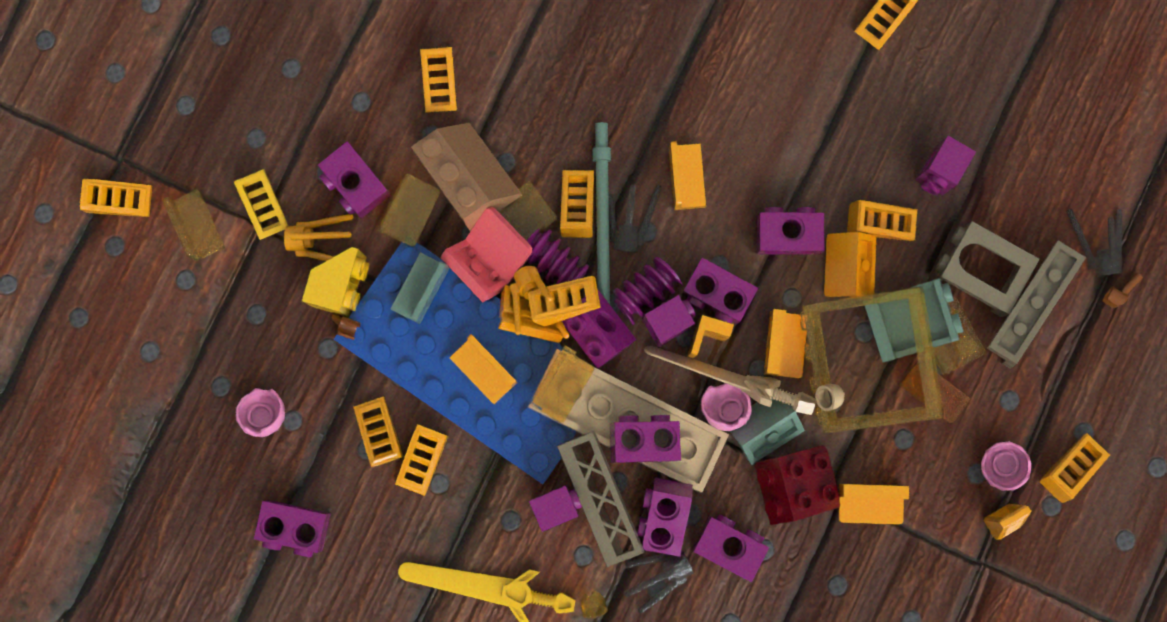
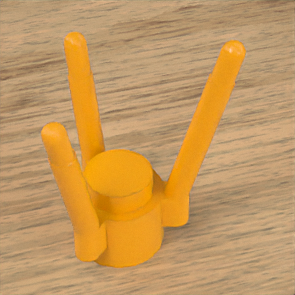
M350 214L339 215L310 222H297L296 226H286L284 231L285 249L287 251H295L296 257H310L327 261L334 256L308 250V248H313L314 239L350 238L352 234L351 232L340 231L314 232L311 228L352 220L354 216L353 214L351 216Z
M525 266L517 270L513 276L515 283L509 286L513 296L516 335L521 334L520 295L529 300L528 292L539 289L548 302L553 300L535 266ZM563 322L555 323L565 339L569 338V333Z

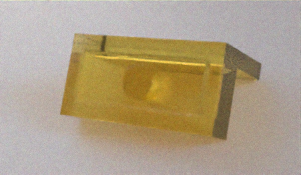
M408 173L403 175L376 232L386 237L395 238L409 246H415L440 194V189Z
M195 190L175 200L169 197L162 199L185 253L189 258L198 261L225 248L200 191Z
M567 346L561 348L529 405L560 423L566 420L594 371L592 365L575 356L576 351Z

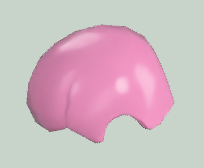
M726 383L716 387L711 385L706 389L701 398L702 413L708 423L717 430L733 431L744 426L750 419L752 406L749 395L741 391L742 389Z
M255 388L249 394L242 397L236 407V421L246 434L254 437H266L278 431L285 419L284 403L273 389L263 390Z
M1010 441L999 442L985 451L981 461V470L990 486L1001 491L1016 490L1023 486L1030 478L1031 460L1022 446Z

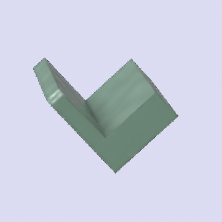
M420 252L390 309L420 325L450 269L448 265Z
M772 398L771 407L756 402L752 405V414L747 423L738 429L729 431L738 442L743 454L751 465L805 431L796 411L788 403L785 404V402L782 403V401L779 402V400L776 401V399L773 400Z

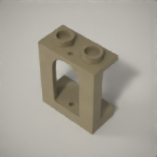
M973 221L964 227L959 226L950 240L954 244L948 255L944 253L935 267V270L939 272L935 279L941 278V281L944 280L992 307L990 312L999 317L1009 315L1040 259ZM969 244L981 245L1015 264L1001 291L962 269L959 256L965 246Z

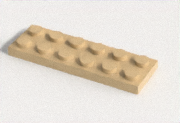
M559 349L555 350L527 407L582 435L595 431L599 443L610 448V424L618 422V416H638V422H651L650 416L670 415V421H680L681 461L638 463L677 482L693 485V490L699 493L703 492L729 434L717 430L713 426ZM658 429L654 434V442L657 446L663 448L668 443V435L661 429ZM625 430L621 436L622 444L629 449L634 447L636 444L635 434L630 430Z

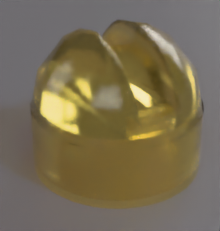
M592 591V596H588L587 593L583 595L580 607L584 618H597L608 611L605 598L601 593Z

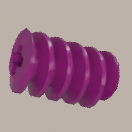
M539 228L526 240L532 247V253L527 259V263L532 265L539 261L537 266L539 274L548 270L545 278L547 282L558 279L556 284L583 278L589 265L585 264L578 268L577 263L580 259L578 255L571 259L567 258L571 249L569 246L559 250L560 238L552 242L549 241L552 233L551 229L541 233Z
M657 256L653 259L655 269L647 264L643 266L645 277L635 272L633 274L635 284L625 280L623 282L625 292L618 288L613 290L615 304L632 325L635 324L632 314L636 313L644 317V305L652 310L655 309L654 297L662 302L665 301L664 289L672 294L675 293L673 282L683 286L680 278L670 265Z

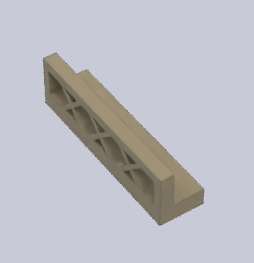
M1059 240L1055 243L987 347V349L1005 359L1002 364L1010 369L1019 362L1086 259L1085 256Z
M595 431L578 438L574 437L558 445L561 457L607 567L643 554L644 549ZM590 441L594 451L590 464L585 461L579 444ZM596 461H598L600 468L595 466ZM592 471L605 477L607 485L603 494L599 493L591 476ZM609 490L613 498L607 496ZM604 502L617 506L619 517L616 524L610 522L603 505ZM621 521H623L625 528L620 527ZM619 532L628 536L634 549L623 552L616 533Z

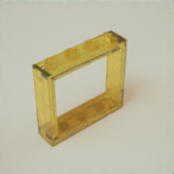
M923 286L803 305V312H800L802 321L800 325L802 331H807L809 343L805 344V356L808 363L812 362L814 375H810V386L812 393L816 394L818 387L831 384L819 312L908 299L926 406L836 418L835 409L824 411L820 407H815V416L818 417L819 426L822 425L823 433L942 418L944 410Z

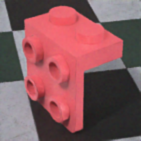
M489 207L482 213L466 239L445 249L440 258L482 302H485L500 294L505 285L509 286L514 279V273L522 268L531 255L532 247L494 207Z

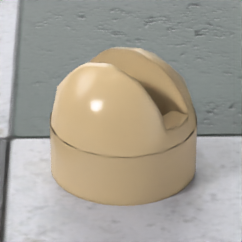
M836 384L822 385L818 387L815 394L818 406L824 411L837 409L843 404L845 397L842 388Z

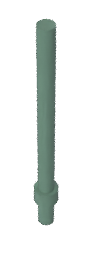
M600 122L595 123V148H592V161L596 162L597 289L610 304L608 162L611 161V148L608 147V123Z

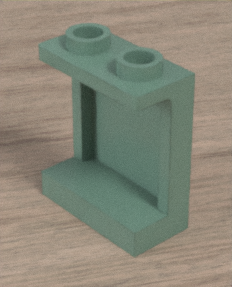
M937 278L917 286L863 301L882 363L960 340L958 333L964 332L958 313L952 315L949 302L954 301L949 283L942 284L941 278Z

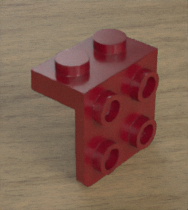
M817 446L754 463L770 525L794 522L840 507L839 492L825 446Z

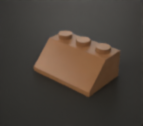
M470 123L438 128L411 146L421 164L470 231L486 208L494 207L499 212L522 196V193Z

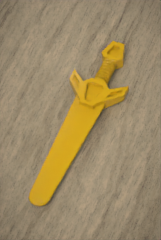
M410 562L403 563L398 569V575L405 581L508 606L519 622H529L523 607L532 602L533 604L536 603V605L539 603V605L542 604V606L545 605L546 607L547 605L549 607L552 606L556 613L574 612L576 599L565 593L560 592L557 595L552 596L553 594L549 596V594L546 595L543 592L540 594V592L537 593V591L531 590L528 582L541 571L529 569L519 577L512 579Z

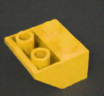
M351 247L311 269L302 301L314 308L349 317L351 311H356L360 301V293H357L360 280L365 281L368 274L369 263L366 262L367 257L359 249Z

